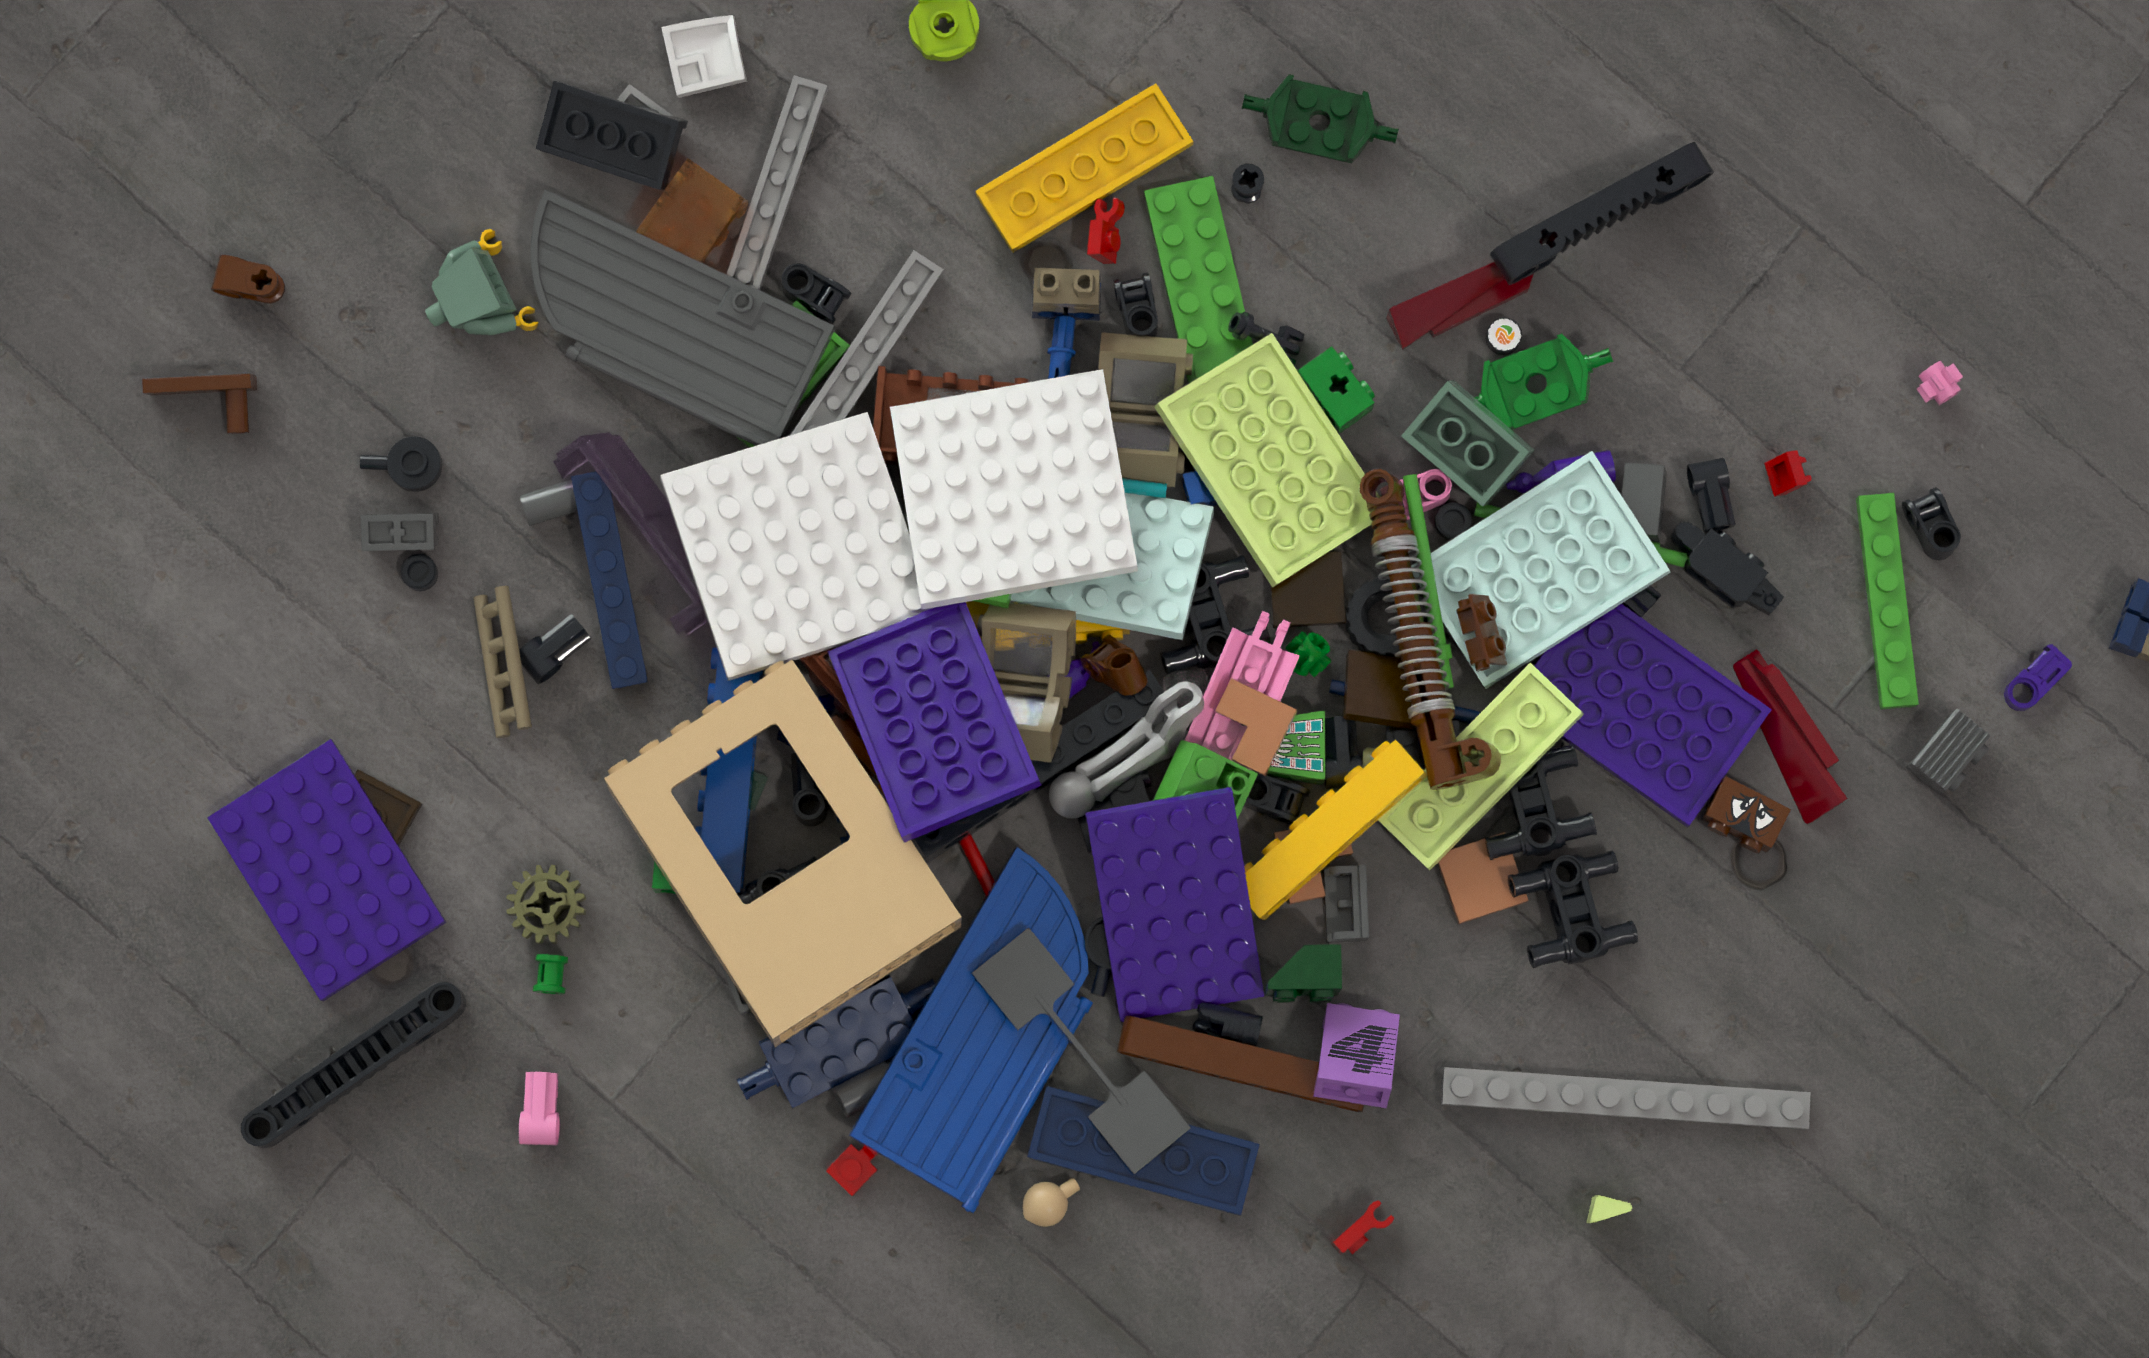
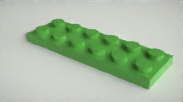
M1213 176L1144 190V198L1177 339H1187L1186 353L1193 354L1192 374L1186 375L1188 384L1253 345L1251 337L1240 341L1234 338L1228 330L1232 316L1237 312H1245Z

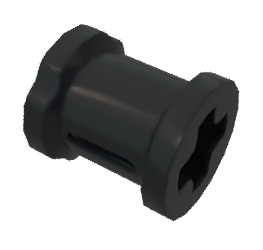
M1246 163L1236 168L1233 173V185L1231 187L1233 197L1237 201L1246 204L1253 203L1260 198L1264 185V175L1258 166ZM1242 179H1246L1248 183L1254 181L1253 188L1250 189L1248 185L1241 186Z

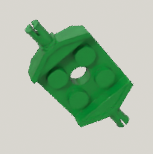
M1561 333L1557 335L1558 338L1493 362L1485 361L1481 393L1474 398L1511 430L1585 404L1588 401L1590 373H1593V368L1614 362L1609 347L1589 356L1587 354L1583 355ZM1534 375H1542L1547 380L1545 390L1538 394L1529 392L1527 388L1529 379Z

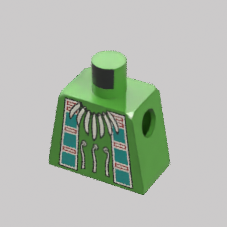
M1325 711L1295 715L1266 774L1267 776L1317 785L1324 784Z

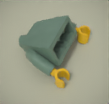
M487 229L483 231L481 241L479 242L472 240L448 252L439 270V276L432 282V289L438 301L425 310L427 318L434 326L438 327L448 321L452 328L464 329L468 334L497 335L516 330V326H519L524 331H533L537 328L539 322L528 324L522 319L526 314L535 313L534 308L526 306L520 310L519 315L514 316L512 314L517 309L491 256L501 252L502 241H498L493 245L486 243L495 237L494 230Z

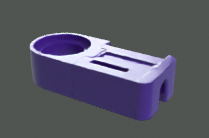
M2049 644L2044 647V651L2027 670L2024 668L2006 686L2004 698L2007 705L2016 711L2030 709L2072 667L2071 661L2054 645ZM2024 684L2030 688L2032 697L2028 703H2019L2014 699L2013 688L2015 685Z

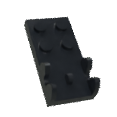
M553 81L536 149L658 190H670L671 182H669V177L682 130L686 129L688 121L674 116L663 115L657 110L632 105L561 81Z

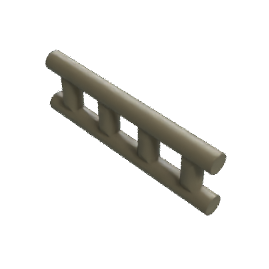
M499 586L494 588L496 601L489 603L487 595L475 596L473 600L496 738H505L510 736L509 723L516 721L518 730L532 728L509 586ZM499 615L502 636L494 639L491 618ZM505 650L508 671L500 674L497 653ZM511 686L514 706L506 709L503 688Z

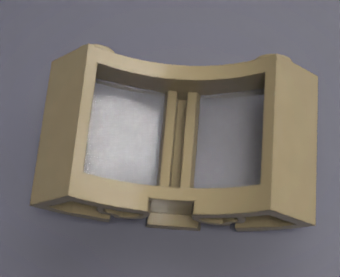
M1101 333L1098 370L1103 369L1122 478L1167 484V487H1175L1176 473L1183 474L1185 453L1178 452L1179 444L1154 406L1183 388L1184 375L1192 374L1193 354L1186 353L1187 339ZM1114 358H1115V371H1113ZM1112 379H1114L1112 401H1110Z
M1009 603L1008 609L989 605L985 615L981 614L979 617L978 634L982 636L983 646L1030 759L1052 762L1063 729L1059 722L1062 719L1063 708L1068 707L1072 677L1065 676L1068 675L1070 670L1071 656H1075L1076 611Z

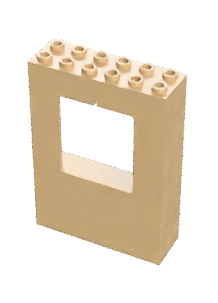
M793 660L786 664L783 661L773 664L764 671L766 675L764 678L754 684L751 680L743 683L733 691L734 697L724 703L720 700L711 703L702 710L704 716L692 723L689 720L681 722L670 731L672 736L661 743L658 739L648 743L640 749L641 755L629 763L626 759L618 762L608 770L610 775L604 778L609 792L774 1047H777L961 928L962 918L911 840L903 842L888 804ZM776 725L835 812L850 838L847 842L750 904H744L672 795V789L720 759L717 753L720 749L726 755L770 726Z

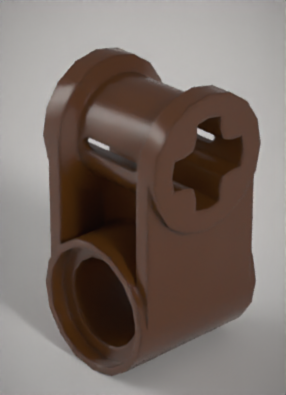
M220 255L211 290L231 298H244L272 304L283 297L285 283L268 265L246 261L234 256ZM269 278L272 281L271 284L264 285L263 289L259 287L260 284L267 283Z
M1106 635L1103 638V644L1090 655L1084 654L1080 658L1082 666L1094 680L1106 684L1122 695L1136 694L1147 684V675L1135 651L1120 643L1111 635Z

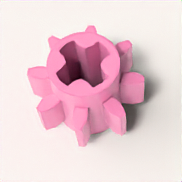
M1938 361L1919 375L1923 383L1919 385L1920 387L1917 388V391L1926 403L1931 399H1935L1938 405H1941L1961 391L1957 383L1963 376L1954 363L1945 367L1941 361Z

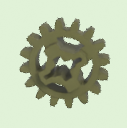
M537 865L536 875L531 876L527 871H523L522 874L525 881L522 884L513 881L512 885L518 891L516 895H507L506 899L514 903V907L506 911L509 916H517V919L511 924L514 929L525 927L522 933L525 939L530 938L532 934H536L535 940L537 944H542L547 936L552 944H557L558 934L561 933L568 939L571 937L568 930L570 926L580 928L581 925L575 918L577 915H586V910L578 906L579 902L586 900V895L575 892L581 884L578 880L568 882L571 876L569 871L565 870L559 876L557 875L558 871L555 865H551L548 873H545L543 868ZM549 881L561 884L565 887L567 893L554 892ZM532 886H535V891L530 899L524 900L527 891ZM546 896L555 902V904L550 906V912L545 913L541 908H536L538 905L543 904V897ZM570 909L567 917L558 924V918L563 910ZM537 916L541 919L544 928L533 926L525 917Z

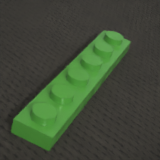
M1894 493L1861 495L1856 498L1880 710L1916 707L1919 703Z

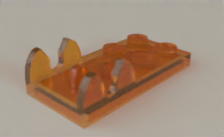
M687 158L636 232L703 263L713 248L720 246L727 239L730 224L734 219H739L744 215L748 208V200Z

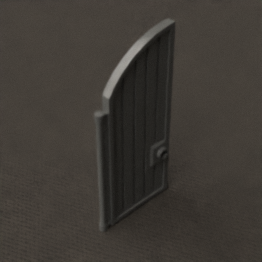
M544 190L532 228V277L537 297L552 328L556 332L576 341L574 345L571 344L568 347L565 357L594 368L755 446L783 438L836 327L555 193Z

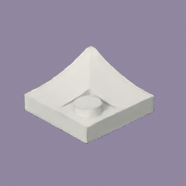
M733 15L705 18L661 27L676 95L679 98L747 82L735 17Z

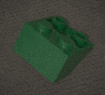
M1341 944L1304 945L1268 981L1264 989L1265 996H1273V1002L1275 1003L1295 1002L1297 996H1309V1002H1331V998L1338 996L1342 990Z

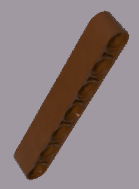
M1125 1016L1116 1051L1118 1053L1350 1111L1363 1112V1104L1313 1097L1319 1062L1132 1016Z

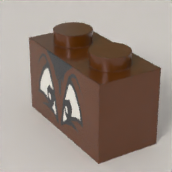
M1725 776L1719 783L1701 820L1709 823L1707 828L1712 832L1727 837L1729 833L1741 839L1740 845L1759 854L1761 850L1768 852L1773 847L1791 809Z

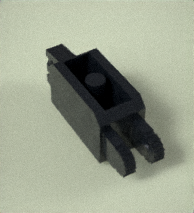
M1689 521L1680 522L1679 525H1676L1671 534V539L1673 540L1672 543L1678 546V549L1689 556L1685 562V572L1725 604L1735 608L1742 607L1744 603H1747L1768 616L1780 604L1784 596L1765 578L1769 572L1763 569L1764 563L1755 555L1749 552L1745 555L1736 548V542L1732 537L1720 530L1715 532L1712 528L1705 534L1698 527L1692 526V523L1690 524Z

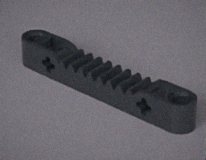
M1696 142L1689 143L1497 246L1490 253V256L1508 285L1515 284L1549 266L1559 252L1564 253L1570 245L1577 246L1582 238L1588 240L1594 232L1596 234L1601 233L1605 226L1608 228L1612 227L1617 219L1621 222L1629 213L1633 216L1640 207L1646 209L1649 204L1660 205L1672 200L1704 182L1714 171Z
M438 982L249 1112L241 1123L243 1139L248 1144L259 1148H271L310 1122L318 1113L326 1110L329 1105L335 1104L339 1098L349 1094L352 1089L362 1085L365 1080L372 1078L378 1071L385 1069L388 1064L398 1060L401 1055L408 1053L412 1048L422 1044L458 1019L466 1008L464 993L458 987L448 982ZM445 992L452 993L454 996L453 1006L447 1011H440L437 1007L438 997ZM411 1017H413L419 1028L416 1027ZM266 1119L270 1123V1132L265 1138L258 1139L254 1134V1127L258 1121Z

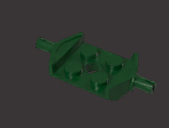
M1288 74L1270 98L1265 100L1247 94L1244 96L1242 109L1262 112L1263 117L1266 118L1272 146L1352 164L1369 142H1373L1374 138L1396 143L1399 129L1377 125V122H1374L1369 94L1366 91L1359 95L1293 80L1294 75ZM1317 114L1323 115L1328 119L1330 125L1325 130H1315L1309 123L1310 118Z

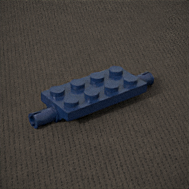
M887 975L777 1047H774L769 1037L759 1041V1045L767 1058V1061H765L766 1065L742 1078L736 1079L746 1100L776 1084L777 1087H782L793 1109L895 1056L914 1023L912 1019L915 1017L914 1013L922 1009L936 985L933 978L903 994L902 991L898 992L891 976Z

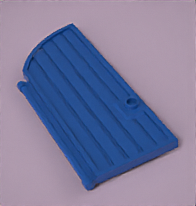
M1018 847L1014 848L848 1135L962 1203L961 1207L973 1214L979 1205V1199L1058 1063L1069 1040L1046 1014L1035 1016L1017 1031L971 973L1029 927L1075 984L1053 1004L1054 1012L1072 1034L1075 1033L1085 1013L1087 1014L1093 1005V1002L1085 997H1076L1089 974L1088 955L1078 917L1069 899L1055 879L1033 857Z

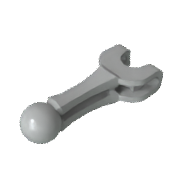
M1188 681L1180 682L1155 699L1146 716L1142 717L1117 742L1092 759L1077 765L1075 772H1067L1058 776L1051 784L1049 790V800L1052 808L1059 815L1066 818L1082 817L1091 810L1095 801L1102 802L1115 788L1135 774L1174 756L1180 740H1185L1188 731L1186 729L1204 709V698L1200 688ZM1184 696L1193 697L1189 704L1180 709L1178 708L1177 704L1180 698ZM1134 753L1128 759H1126L1125 761L1111 769L1109 772L1100 776L1103 772L1111 768L1113 765H1115L1125 757L1129 756L1130 754Z

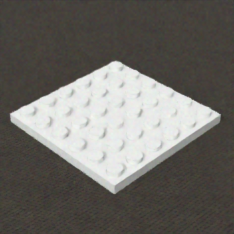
M1103 369L890 407L922 609L1138 571Z
M868 412L660 475L728 681L768 669L779 661L787 663L790 660H797L847 644L931 609H922L910 534Z

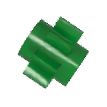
M1301 632L1285 647L1287 651L1299 655L1293 671L1301 676H1307L1310 673L1313 677H1316L1332 661L1326 656L1330 651L1328 642L1321 635L1314 632L1308 635Z

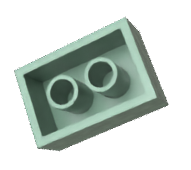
M1454 380L1447 381L1401 435L1481 506L1488 505L1535 451V449Z

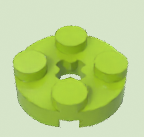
M919 0L909 17L910 37L914 46L928 60L944 62L959 59L967 52L972 51L976 45L979 34L977 10L969 0ZM940 18H946L948 23H954V27H951L948 33H942L934 28V26L939 25Z

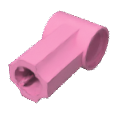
M526 1072L524 1111H521L519 1119L520 1144L558 1145L560 1118L559 1112H557L558 1073Z

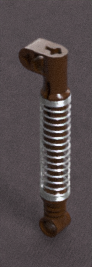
M1373 469L1362 477L1360 493L1362 498L1366 500L1368 511L1371 512L1369 514L1370 520L1373 521L1371 523L1372 529H1375L1373 531L1374 537L1370 541L1373 556L1385 558L1384 561L1378 562L1375 567L1388 569V571L1378 576L1380 580L1390 579V582L1382 585L1380 589L1383 591L1392 590L1393 592L1385 596L1383 601H1395V605L1389 606L1385 611L1387 613L1397 612L1398 616L1390 618L1387 622L1389 624L1400 623V627L1391 630L1390 634L1396 635L1397 638L1393 642L1394 646L1399 647V652L1395 656L1401 657L1402 663L1398 664V668L1404 669L1405 674L1401 675L1400 678L1407 682V685L1402 689L1409 691V697L1405 701L1411 702L1412 706L1407 711L1409 712L1411 724L1417 728L1430 789H1447L1489 778L1499 770L1501 764V755L1498 749L1479 738H1469L1458 742L1456 740L1452 722L1455 716V707L1451 699L1452 694L1446 692L1450 685L1448 682L1443 681L1447 672L1440 669L1445 662L1438 658L1442 650L1435 647L1440 640L1438 637L1433 636L1437 628L1431 625L1435 618L1428 613L1432 608V605L1426 602L1429 598V593L1423 591L1427 583L1420 580L1425 574L1424 571L1418 569L1422 564V561L1416 558L1420 551L1417 548L1418 544L1415 533L1406 523L1407 517L1404 515L1405 509L1402 506L1404 487L1400 480L1387 471ZM1387 482V493L1377 498V487L1381 483ZM1415 550L1416 553L1409 557L1408 553ZM1410 560L1418 561L1419 564L1411 568ZM1413 571L1420 572L1421 575L1414 579ZM1415 583H1422L1424 586L1416 590ZM1418 594H1424L1426 597L1419 601ZM1420 605H1426L1429 608L1421 612ZM1422 616L1431 617V620L1424 622ZM1462 751L1463 756L1472 760L1478 758V751L1484 753V757L1479 759V765L1470 761L1464 762L1466 773H1464L1459 752Z

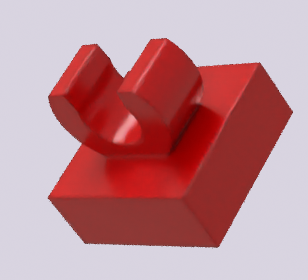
M1797 450L1785 452L1764 463L1774 497L1786 495L1807 485L1812 480L1811 475L1805 476L1802 464L1807 461L1805 457L1799 456Z

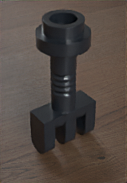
M1248 312L1235 313L1228 325L1229 332L1240 341L1245 340L1247 337L1260 341L1272 333L1284 352L1293 355H1299L1301 347L1289 342L1290 339L1303 342L1305 336L1304 333L1287 325L1280 326L1278 334L1254 324V316ZM1288 356L1295 367L1296 360Z

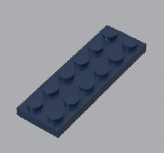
M1046 1086L1027 1158L1241 1216L1260 1144L1189 1125L1191 1128L1137 1173L1133 1174L1088 1119V1116L1105 1102Z

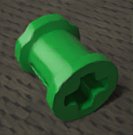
M537 954L536 961L539 963L537 984L533 986V992L565 994L566 988L562 985L564 965L568 963V957Z

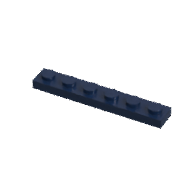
M607 470L571 476L612 689L648 683Z

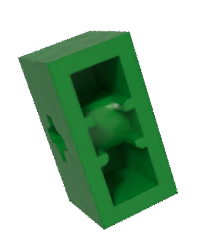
M1331 346L1297 370V372L1338 434H1340L1373 410L1375 402L1372 399L1375 395L1364 380L1359 382L1351 372L1354 367L1349 358L1342 351L1337 353L1333 346ZM1333 383L1337 387L1342 384L1345 386L1343 395L1339 391L1331 392Z

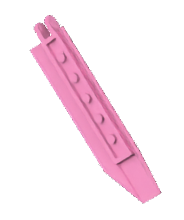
M1261 612L1252 636H1248L1234 627L1232 628L1204 693V709L1193 719L1184 741L1197 743L1232 761V757L1247 727L1216 713L1215 710L1231 678L1281 701L1299 659V655L1280 648L1290 622L1283 620L1279 624L1272 645L1259 639L1269 622L1270 614L1267 612Z

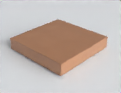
M1485 839L1451 849L1437 863L1458 924L1529 901L1526 894L1513 898L1510 893L1507 880L1508 875L1519 874L1513 854L1490 860Z

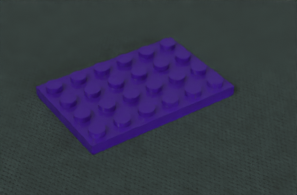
M966 602L931 608L828 651L904 843L1042 786Z
M1623 604L1618 605L1544 652L1534 666L1584 714L1561 738L1567 743L1573 744L1581 753L1687 828L1772 710Z
M332 739L207 817L320 1001H325L447 923Z
M1231 787L1086 812L1120 1022H1124L1125 1016L1147 1018L1197 1009L1198 1004L1202 1002L1219 1005L1264 997Z

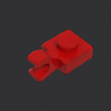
M1113 198V206L1108 212L1106 211L1107 203L1102 199H1097L1094 205L1096 220H1090L1087 255L1102 264H1116L1117 252L1121 245L1119 229L1114 225L1123 216L1125 205L1118 198Z
M851 1144L827 1168L826 1172L851 1196H854L878 1171L871 1163L878 1153L865 1145L859 1151Z
M1379 1200L1371 1203L1366 1212L1331 1243L1340 1255L1347 1249L1353 1255L1368 1241L1364 1235L1371 1228L1384 1229L1393 1222L1394 1217L1392 1215L1384 1221L1375 1219L1374 1210L1382 1204Z

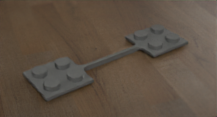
M1029 927L971 973L1017 1031L1039 1014L1048 1015L1108 1088L1109 1098L1090 1114L1088 1119L1133 1174L1137 1173L1191 1128L1145 1070L1126 1086H1114L1053 1010V1004L1075 984Z

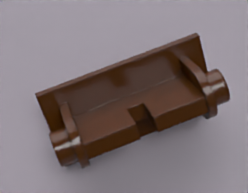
M1469 594V598L1458 601L1459 608L1456 609L1462 633L1467 635L1475 632L1476 634L1475 638L1465 641L1471 666H1475L1476 671L1479 672L1489 669L1490 664L1507 665L1505 657L1506 645L1503 638L1499 635L1495 621L1497 613L1494 604L1489 599V595Z

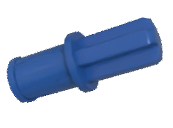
M1061 315L1057 316L1054 320L1052 347L1048 348L1047 351L1051 355L1048 379L1070 375L1071 359L1076 354V351L1073 350L1075 319L1073 317Z

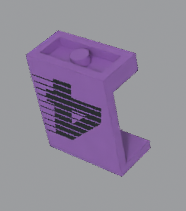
M1327 1003L1322 1024L1323 1037L1313 1097L1387 1108L1392 1088L1400 1015L1389 1013L1382 1009L1368 1010L1352 1007L1345 1003Z

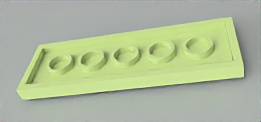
M1529 663L1456 737L1457 742L1469 738H1479L1494 745L1501 755L1499 770L1489 778L1441 790H1431L1428 777H1426L1378 821L1430 871L1584 715L1583 712L1538 669ZM1462 751L1459 752L1464 773H1466L1464 762L1470 761L1479 765V759L1484 757V753L1478 751V758L1472 760L1463 756Z

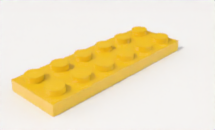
M1155 83L975 191V195L1012 253L1091 207L1097 199L1106 198L1193 146L1194 141Z

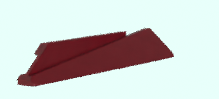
M1492 262L1391 307L1386 319L1403 350L1428 332L1431 333L1432 337H1436L1527 293L1534 274L1515 284L1508 285L1496 264Z
M1757 649L1737 661L1733 665V669L1742 689L1772 709L1760 725V728L1803 821L1806 824H1810L1848 799L1827 770L1835 765L1839 759L1775 665H1768Z

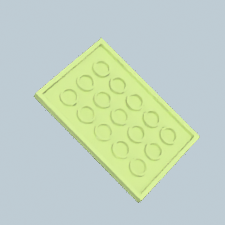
M1272 333L1154 406L1272 587H1275L1371 526L1373 522L1369 516L1371 512L1368 511L1366 500L1362 498L1360 493V482L1365 473Z

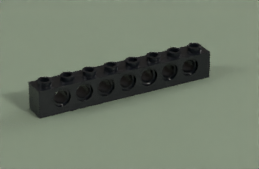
M1150 670L1145 672L1148 681L1146 686L1138 693L1125 696L1116 691L1062 726V733L1052 762L1031 760L1042 786L912 839L911 841L926 864L1042 790L1061 774L1076 768L1077 765L1085 762L1124 736L1142 717L1146 716L1155 699L1164 693Z

